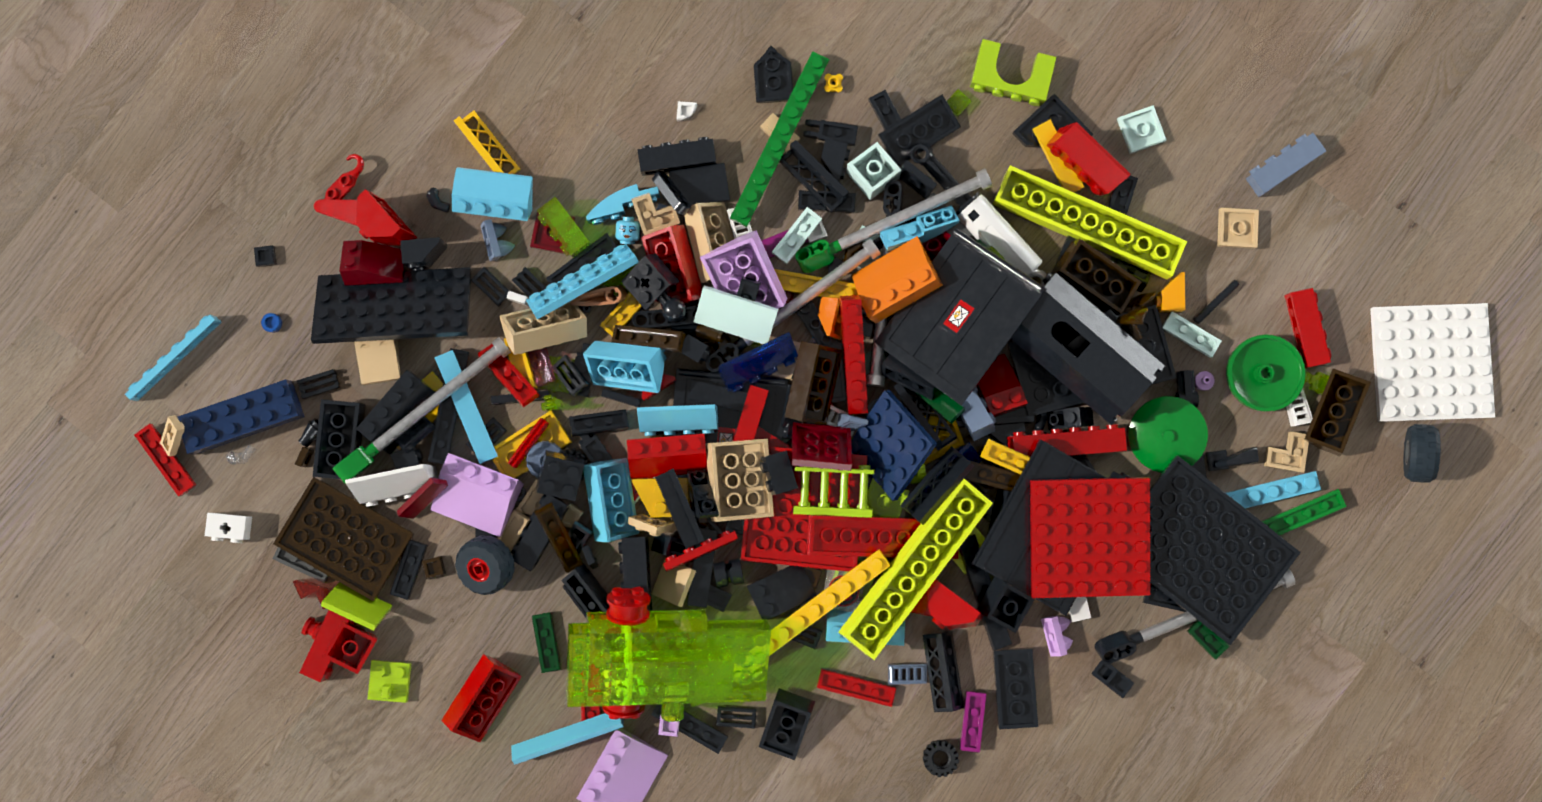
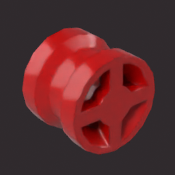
M310 616L305 622L301 633L303 635H310L315 640L323 622H318L314 617Z

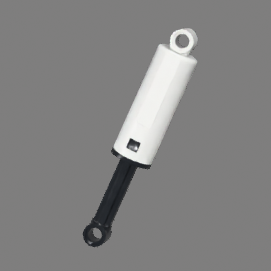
M920 143L912 148L910 153L912 160L924 166L944 190L960 184L934 156L933 149L929 144ZM919 148L925 150V158H921L918 155ZM980 191L973 197L967 193L954 199L960 206L956 211L959 220L977 240L980 239L997 256L1033 279L1034 276H1038L1043 280L1047 274L1043 270L1038 269L1042 264L1040 257Z

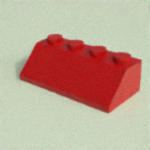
M1077 122L1059 128L1046 145L1050 148V152L1054 156L1059 157L1068 169L1073 170L1077 174L1078 179L1090 186L1091 191L1096 195L1109 194L1131 175Z
M684 225L669 226L641 237L646 255L656 253L680 281L668 295L671 298L682 300L685 304L700 300L703 289Z
M705 433L627 440L631 479L656 477L673 468L676 475L687 474V471L706 469L708 472Z
M483 654L441 721L451 732L481 742L522 676L500 661Z

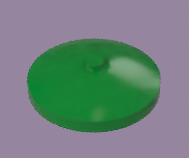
M1258 335L1243 341L1231 353L1227 363L1226 378L1230 391L1241 404L1252 410L1270 412L1288 406L1299 396L1305 382V366L1298 350L1287 340L1274 335Z
M1161 396L1147 401L1135 412L1129 425L1128 437L1135 457L1147 468L1163 473L1177 455L1189 465H1194L1205 451L1208 441V429L1204 417L1193 404L1179 397Z

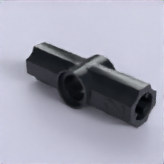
M1194 370L1177 371V392L1175 397L1185 399L1197 408L1199 405V395L1195 391Z

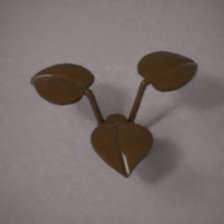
M1156 292L1144 293L1131 298L1126 308H1131V311L1116 319L1117 323L1122 324V329L1136 341L1142 338L1138 324L1143 325L1144 317L1148 312L1147 307L1140 306L1150 302L1156 295ZM1098 307L1102 312L1105 313V311H1103V307Z

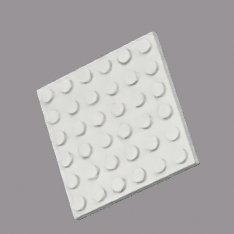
M1488 303L1370 308L1377 422L1495 418Z

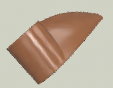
M618 285L601 288L578 296L570 301V305L598 306L620 303L626 299L627 291L623 286ZM614 292H618L619 296L614 297Z

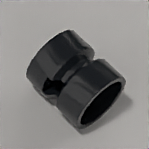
M740 558L729 560L728 564L724 561L713 563L717 588L726 587L729 583L733 585L744 583Z

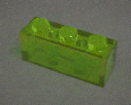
M553 197L537 209L540 214L537 218L544 226L548 224L551 228V231H549L550 235L555 241L560 240L563 244L560 248L566 256L571 255L574 258L591 245L556 197Z

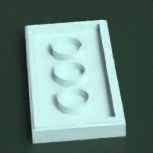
M704 285L694 322L768 345L778 309Z

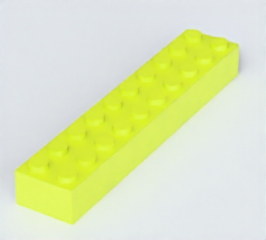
M1011 165L1007 169L992 203L994 206L1066 237L1069 235L1075 239H1081L1096 250L1166 280L1173 276L1187 241Z
M963 479L924 525L920 524L890 563L891 566L883 572L838 633L865 655L875 660L993 503L968 481Z

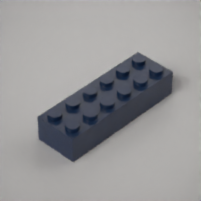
M285 379L180 415L177 418L184 425L182 439L187 454L196 455L304 418L305 416L294 382Z

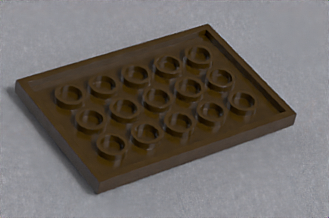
M313 477L273 544L366 598L375 601L414 533L369 507L360 504L355 499L318 478Z

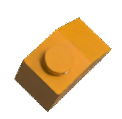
M1185 272L1175 275L1155 297L1158 313H1170L1172 311L1174 313H1181L1185 311Z

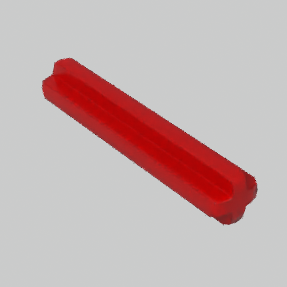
M543 418L538 420L508 461L509 465L513 468H518L528 451L548 427V421Z

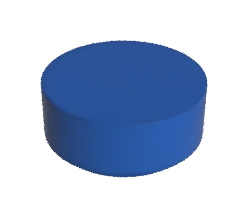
M268 313L263 316L261 325L265 331L275 333L281 329L282 319L274 313Z

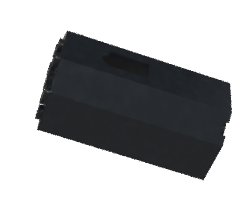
M1056 271L1053 274L1049 272L1042 280L1043 286L1047 290L1014 333L1011 340L1112 425L1117 420L1115 416H1122L1155 381L1157 376L1155 372L1160 373L1165 365ZM1064 321L1090 342L1078 358L1052 336L1051 329L1056 322Z

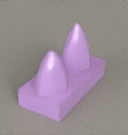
M1060 616L1042 618L1041 622L1050 656L1067 655V650L1072 645L1073 640L1063 636L1062 632L1067 629L1071 620Z

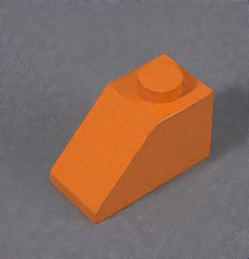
M822 297L818 317L826 335L842 340L840 299Z

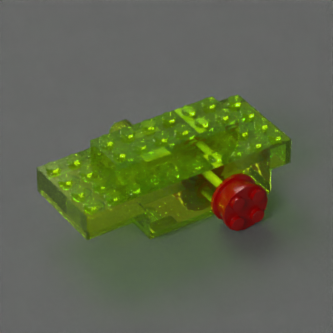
M615 587L607 595V602L609 604L607 612H587L586 623H568L567 707L602 706L604 713L608 714L610 719L616 720L619 718L637 719L645 711V705L662 704V719L674 722L683 719L684 704L766 701L771 629L767 619L708 620L705 610L648 611L647 606L650 604L651 597L648 593L644 592L643 588Z

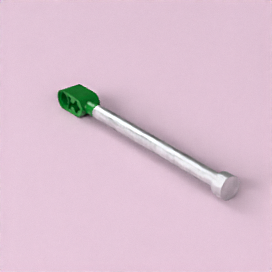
M984 168L976 172L977 176L830 244L826 240H819L801 248L796 252L795 259L803 273H811L832 263L835 253L873 237L881 231L895 227L980 187L983 190L992 187L990 177Z
M500 337L492 342L494 346L369 446L366 448L360 446L339 462L333 470L344 484H346L345 480L355 478L375 461L373 457L499 356L502 355L504 358L511 353Z

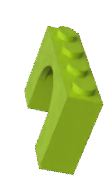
M982 39L970 88H974V91L980 93L990 92L996 97H1011L1010 99L1016 102L1027 101L1032 106H1040L1045 103L1056 57L1037 53L1030 78L1022 84L1013 85L1003 81L997 73L996 63L1001 43Z

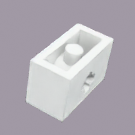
M207 513L205 536L211 537L212 541H223L224 538H230V542L242 543L243 540H250L252 516ZM226 526L231 527V530H226Z

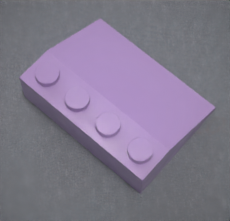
M757 230L740 236L700 257L715 289L737 295L741 279L744 276L761 282L755 302L777 309L785 306L788 298Z
M448 453L439 475V479L446 480L448 486L433 500L431 511L501 538L524 484L518 479Z
M622 728L617 729L611 736L576 799L581 802H642L668 755Z

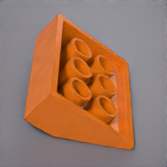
M918 236L852 274L862 306L868 318L876 324L943 286Z

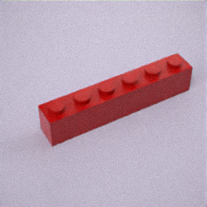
M859 295L840 296L844 375L847 396L846 408L849 415L868 413L862 302Z
M1118 424L1106 425V429H1100V426H1089L1087 431H1081V427L1069 428V432H1063L1062 429H1051V433L1044 434V430L1032 431V435H1025V432H1013L1014 436L1007 437L1009 448L1031 457L1039 439L1067 455L1127 451L1125 428H1118Z

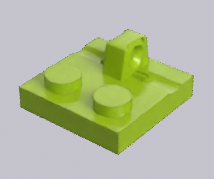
M371 660L367 700L407 703L412 663Z

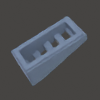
M839 413L837 427L851 428V431H855L868 425L867 419Z
M888 664V684H927V664ZM910 668H913V679H910ZM917 668H921V679H917ZM894 669H898V679H895ZM902 669H906V679H902Z

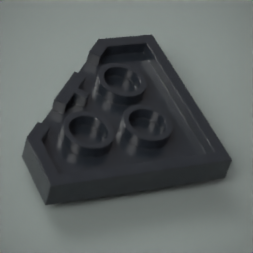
M1055 94L1012 133L1025 147L1042 148L1032 129L1051 119L1056 131L1059 128L1077 122L1093 136V133Z

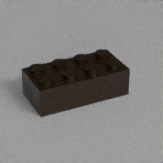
M1081 239L1070 243L1052 272L1056 271L1081 294L1100 307H1103L1106 311L1110 308L1115 315L1123 313L1141 284V281Z

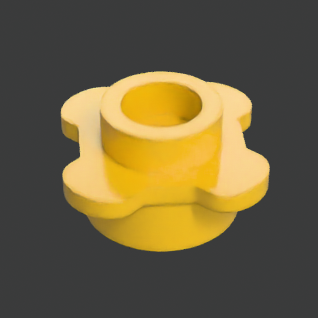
M828 73L825 75L826 85L824 90L826 92L839 93L843 90L841 85L843 76L841 74L831 75Z

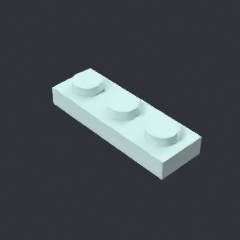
M807 207L774 248L772 254L785 264H788L822 221V218Z
M1173 311L1170 312L1162 325L1164 331L1209 358L1213 357L1222 342Z

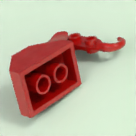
M351 154L346 158L347 161L356 159L358 162L357 166L353 170L342 174L327 189L325 199H319L314 203V210L316 212L358 226L360 228L359 233L365 239L370 238L374 243L395 246L401 245L402 240L417 238L388 203L374 193L365 189L357 197V200H342L355 186L358 176L364 169V160L358 154Z
M936 579L910 612L933 617L932 621L941 629L946 627L949 630L977 626L983 618L979 611Z

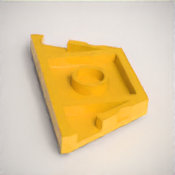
M687 477L678 478L689 503ZM655 478L632 479V483L651 518L672 517Z

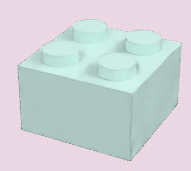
M876 142L847 164L846 173L867 198L872 200L885 190L887 182L900 178L901 169L879 143Z

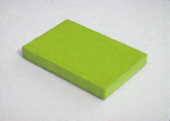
M340 582L321 603L322 607L373 631L392 608L391 604L378 598L372 601Z

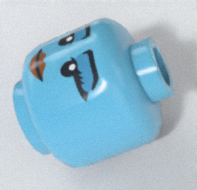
M624 216L623 220L616 222V239L620 240L621 244H635V241L640 239V223L634 221V217Z

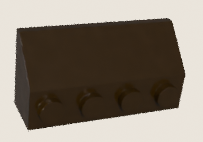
M801 341L785 417L802 422L827 425L843 350Z
M1333 368L1304 440L1321 450L1341 456L1371 382Z

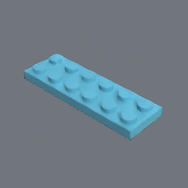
M627 244L619 245L611 253L599 256L595 262L583 265L579 271L567 274L563 280L549 284L541 292L533 293L526 301L538 320L634 266L639 261Z

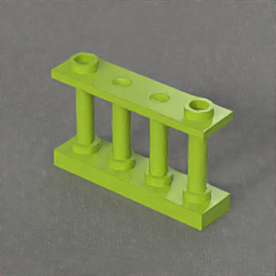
M859 465V469L851 468V471L796 466L795 471H802L801 502H799V505L794 506L793 514L872 518L873 508H869V505H867L868 474H874L875 469H870L871 466ZM810 471L821 472V492L818 506H810V502H808ZM829 472L841 473L840 503H838V507H830V503H828ZM849 473L860 474V498L857 508L849 507V504H847Z

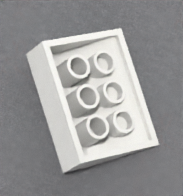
M420 464L345 480V483L360 504H366L367 507L378 505V501L385 500V503L397 501V497L404 496V499H409L431 477L438 478L436 466Z

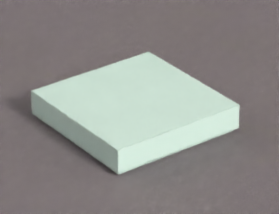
M1154 105L1117 118L1130 154L1166 141Z

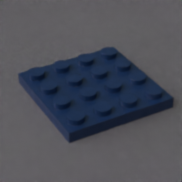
M884 390L866 417L868 425L858 429L852 438L851 449L852 454L868 456L867 465L871 466L870 469H875V473L870 475L891 500L895 501L899 499L936 447L937 442L890 390Z

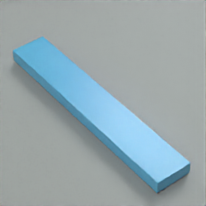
M453 350L434 357L445 384L462 372ZM465 383L451 395V398L479 464L498 457L468 384Z
M604 713L511 746L512 762L515 765L623 728V719H610L609 715Z

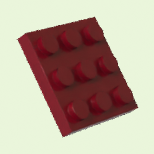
M793 422L792 465L851 471V428Z

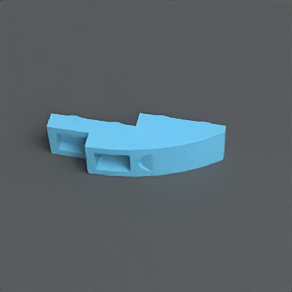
M635 184L621 189L596 205L586 216L589 224L598 225L602 224L603 220L606 219L618 220L622 218V215L626 214L624 207L634 208L631 198L650 193L652 201L656 202L657 198H660L658 187L639 191L638 185Z
M951 205L916 216V221L881 231L880 238L886 250L890 251L916 236L919 237L921 243L926 242L952 228L960 220Z

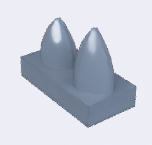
M492 219L482 222L480 227L490 262L497 261L500 257L510 253L515 245L508 241L497 240L507 229L504 225L492 222Z

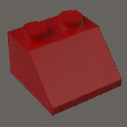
M342 621L322 657L358 674L378 639L376 635Z

